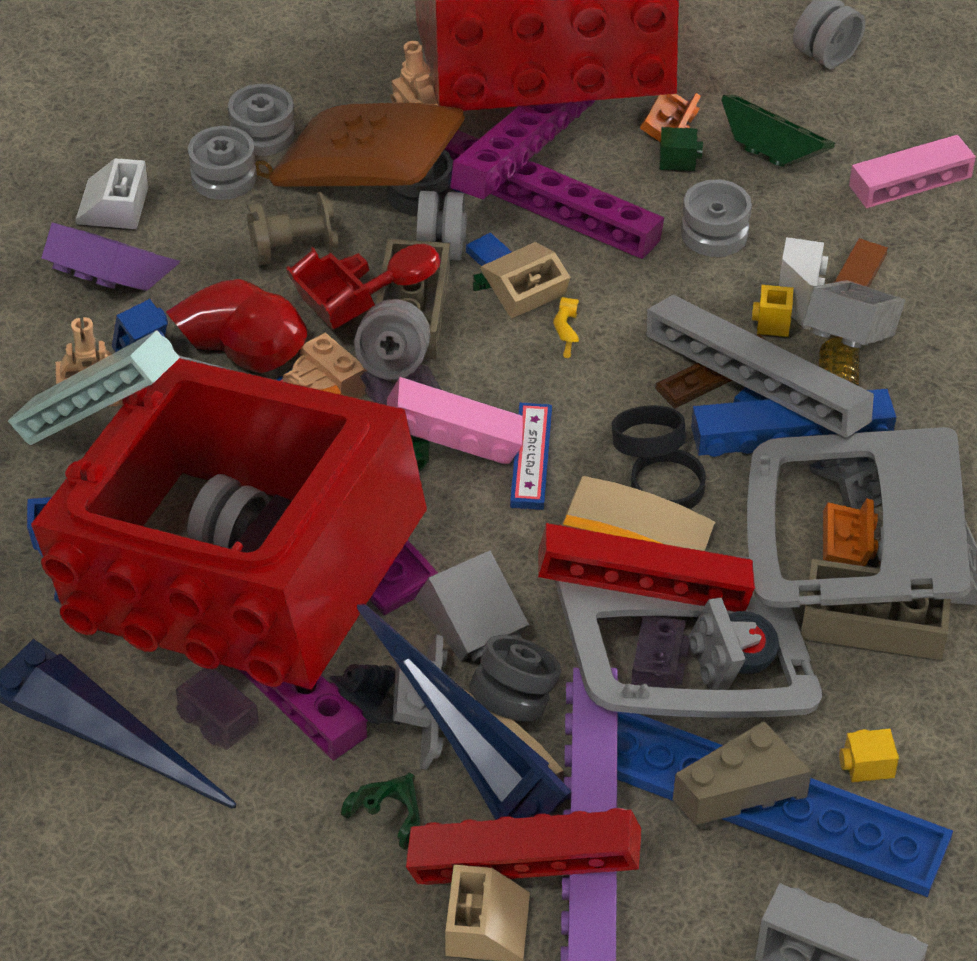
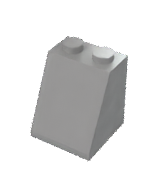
M490 550L429 577L415 597L418 604L460 661L470 657L473 662L481 660L485 645L491 637L509 635L522 638L521 634L529 626Z

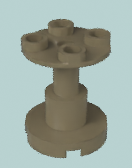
M318 192L316 197L318 215L289 219L287 213L265 217L260 202L247 204V209L251 212L247 214L252 248L257 247L258 256H260L255 257L257 266L271 264L270 248L291 245L293 243L292 238L321 233L327 254L332 253V249L339 248L336 230H332L329 220L334 218L331 199L328 200L326 195L323 196L322 192Z

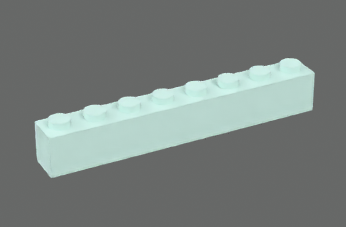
M156 330L34 396L8 422L26 443L32 445L153 384L180 357L173 350L170 341Z

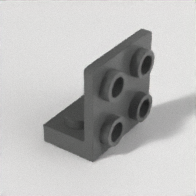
M872 458L824 459L809 465L812 473L839 483L844 506L860 510L866 498L874 500V506L882 503L878 473Z

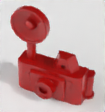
M410 245L392 256L388 262L386 272L363 284L359 279L370 269L368 262L359 253L338 260L332 253H329L320 259L316 250L311 247L312 251L293 267H286V271L295 284L301 298L332 330H335L371 309L375 305L371 294L392 282L397 285H411L421 282L436 272L440 267L441 259L435 247L431 245Z

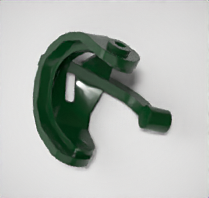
M408 772L407 775L388 781L362 785L357 792H351L345 799L341 808V816L348 819L362 804H364L369 814L375 815L380 811V803L385 797L401 801L407 806L409 815L401 826L397 838L400 840L399 847L406 850L409 845L411 827L421 826L420 812L414 789L415 775Z

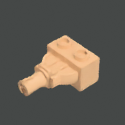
M409 41L404 45L405 61L402 63L400 77L392 80L393 94H391L392 103L438 105L429 75L431 74V68L423 60L422 45L418 41Z
M83 317L84 329L81 327L80 318L72 321L71 328L75 342V353L73 352L72 343H68L65 349L66 354L62 361L56 362V384L112 355L106 350L105 342L99 341V351L96 350L93 322L90 318ZM122 399L109 406L123 405Z
M325 332L302 346L300 357L295 361L293 369L284 374L282 379L283 382L318 390L337 385L342 395L360 398L366 394L367 370L363 368L354 356Z

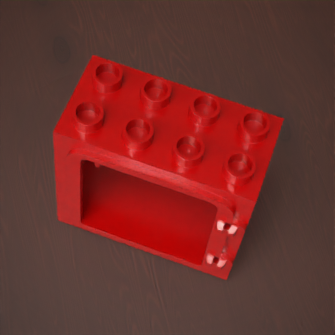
M415 0L417 27L427 65L431 68L430 77L438 106L455 107L468 111L677 94L679 0Z
M179 358L153 384L122 399L123 406L82 459L68 466L65 471V481L31 523L43 555L41 559L42 568L52 579L61 603L60 616L70 628L84 635H93L99 630L121 636L129 644L141 651L153 652L157 647L185 654L190 661L202 668L215 669L221 664L246 671L252 678L266 686L277 687L282 682L312 690L359 617L360 612L357 609V604H367L427 511L405 409ZM182 473L209 480L217 474H225L238 480L242 486H252L265 492L267 495L275 496L277 494L292 501L261 547L249 553L241 552L243 545L240 542H235L232 548L229 549L144 527L147 520Z

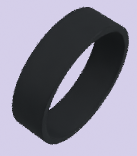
M656 405L640 406L623 411L612 421L613 445L619 452L633 457H657L672 453L679 449L686 440L684 416L673 408ZM639 424L665 425L675 429L668 434L652 438H636L622 434L630 427Z
M677 449L666 455L639 457L632 468V488L644 491L637 483L636 477L646 466L657 462H674L691 469L698 477L700 486L693 494L685 498L669 501L692 509L702 499L706 474L701 462L692 454Z

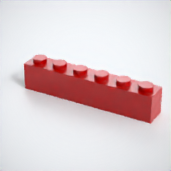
M550 523L545 525L538 548V577L704 607L709 599L722 598L726 610L733 612L747 610L755 589L753 561L746 558Z
M612 808L604 812L591 813L574 811L571 814L553 816L537 814L534 817L528 818L500 817L497 820L489 821L468 819L463 820L461 823L451 824L430 822L425 824V826L411 827L406 868L417 884L425 885L451 883L454 865L493 868L509 879L639 870L641 827L633 811L622 808Z

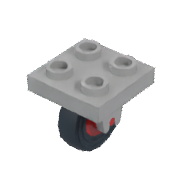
M722 598L709 599L689 634L690 649L692 653L697 655L701 666L702 681L708 685L710 690H728L738 672L742 674H755L765 670L776 657L779 646L777 632L768 620L750 611H737L728 615Z

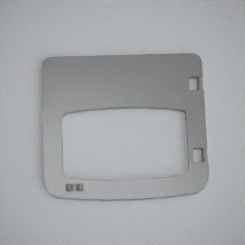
M940 427L853 433L847 438L839 434L786 437L767 440L760 444L752 454L747 499L749 559L753 561L755 597L761 603L770 607L789 608L810 604L826 606L912 601V599L934 598V600L954 599L968 595L971 590L958 435L956 431L951 428ZM856 457L872 458L878 473L883 509V554L880 572L874 576L785 580L781 576L778 562L775 527L776 493L780 466L792 461ZM911 585H933V589L911 590ZM821 590V595L800 596L799 593L801 591Z
M734 556L749 559V557ZM554 580L585 691L589 698L598 706L610 711L648 715L751 718L807 715L815 711L821 701L822 689L817 675H814L810 664V656L791 607L777 608L765 605L755 597L753 591L746 610L764 617L777 632L779 641L777 654L789 687L751 690H700L648 687L647 684L639 686L620 683L613 677L597 619L619 616L699 617L704 606ZM727 611L728 615L735 613L733 611ZM793 666H802L805 675H796Z

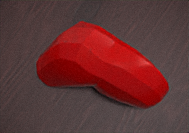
M242 279L221 281L205 287L166 311L167 315L197 350L224 351L227 358L241 368L258 373L272 371L284 365L298 353L307 338V328L296 308L281 295L266 292L260 287Z

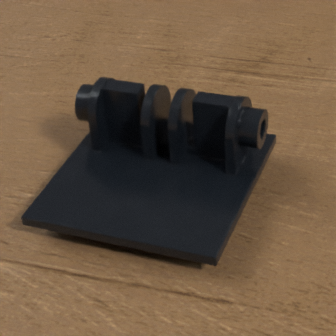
M351 664L342 676L329 677L339 688V694L346 700L354 702L362 710V716L369 722L376 725L380 723L400 725L402 723L393 721L394 696L389 693V690L395 682L396 671L392 666Z

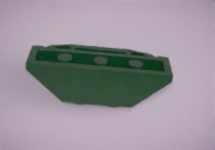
M738 95L722 96L721 101L734 139L743 143V149L750 153L759 155L761 152L769 156L768 161L777 166L784 167L785 164L802 162L833 149L835 146V142L749 102Z

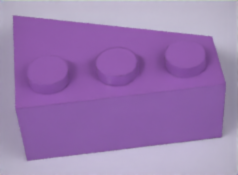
M53 222L51 223L42 254V259L54 262L53 269L66 273H71V269H74V276L92 281L95 276L97 277V284L115 289V285L118 283L147 291L180 263L179 260L157 255L122 242Z

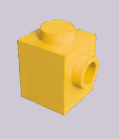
M761 286L760 302L753 301L752 321H758L757 334L789 337L794 287Z
M863 729L847 733L845 747L840 748L839 751L841 768L843 771H849L852 783L895 778L899 756L891 729L871 731Z

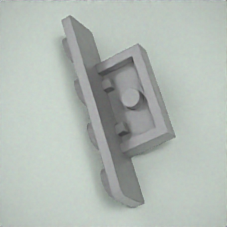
M436 634L426 653V657L442 671L447 661V650L443 649V636ZM396 663L393 721L422 727L420 769L427 770L434 758L438 759L442 751L443 738L438 736L440 727Z

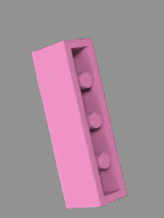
M954 135L854 164L851 169L849 186L863 205L869 208L971 178L976 156L958 135Z
M399 377L387 397V405L405 409L412 436L501 464H510L522 446L523 416L402 377Z

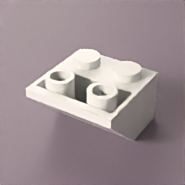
M115 158L91 176L85 187L76 217V224L137 229L148 191L145 161Z
M786 237L779 286L794 287L791 317L804 329L811 330V327L803 325L814 287L824 285L825 278H821L819 275H826L828 256H822L823 242Z

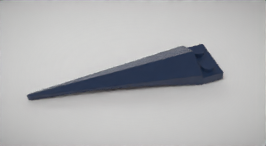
M357 604L358 611L394 658L447 737L494 819L497 820L500 817L528 818L534 817L537 814L552 815L572 791L548 767L549 763L367 605Z
M33 638L0 670V703L13 711L119 754L226 807L236 808L234 800L61 653L55 654Z

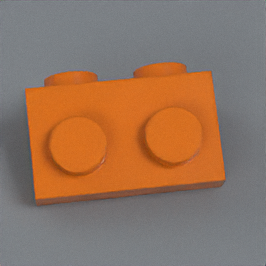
M695 93L688 102L678 94L657 95L640 129L660 142L662 127L690 128L687 122L691 123L700 110L696 105L701 96Z
M866 498L860 510L829 502L826 504L823 510V560L866 566L869 559L873 560L878 550V540L874 539V531L878 522V514L874 513V500Z

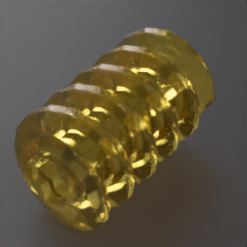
M833 337L826 340L819 350V367L859 386L860 349L843 344L842 337Z

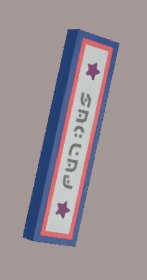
M519 403L518 415L523 416L522 446L514 457L510 508L544 510L552 405Z

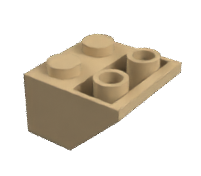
M537 242L481 266V271L511 318L566 295L571 278L556 253Z
M454 865L445 930V956L494 961H523L530 892L493 868Z

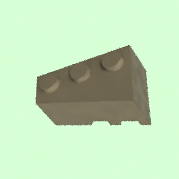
M763 721L675 774L673 801L695 825L739 815L742 809L762 805V808L774 806L775 801L795 797L796 800L806 798L812 771Z

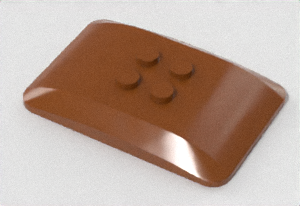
M421 103L347 104L329 108L310 120L270 173V182L273 186L277 187L403 186L415 184L427 175L464 122L463 110L455 107Z

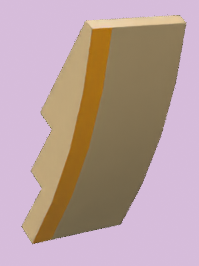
M582 476L561 526L705 551L715 521L654 494L615 482Z

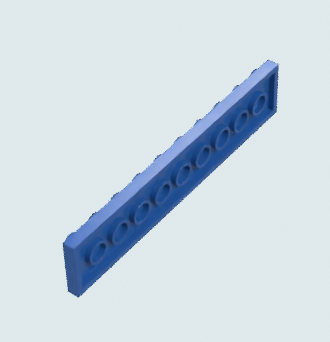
M618 712L617 780L673 801L675 774L723 745L640 714ZM813 778L810 779L806 798L796 800L795 797L775 801L774 806L762 808V805L742 809L739 815L722 819L925 897H928L953 834V830Z

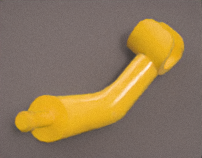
M566 297L561 298L559 311L553 320V324L560 339L566 341L563 356L564 358H570L572 342H579V337L567 323L568 317L576 318L579 300Z

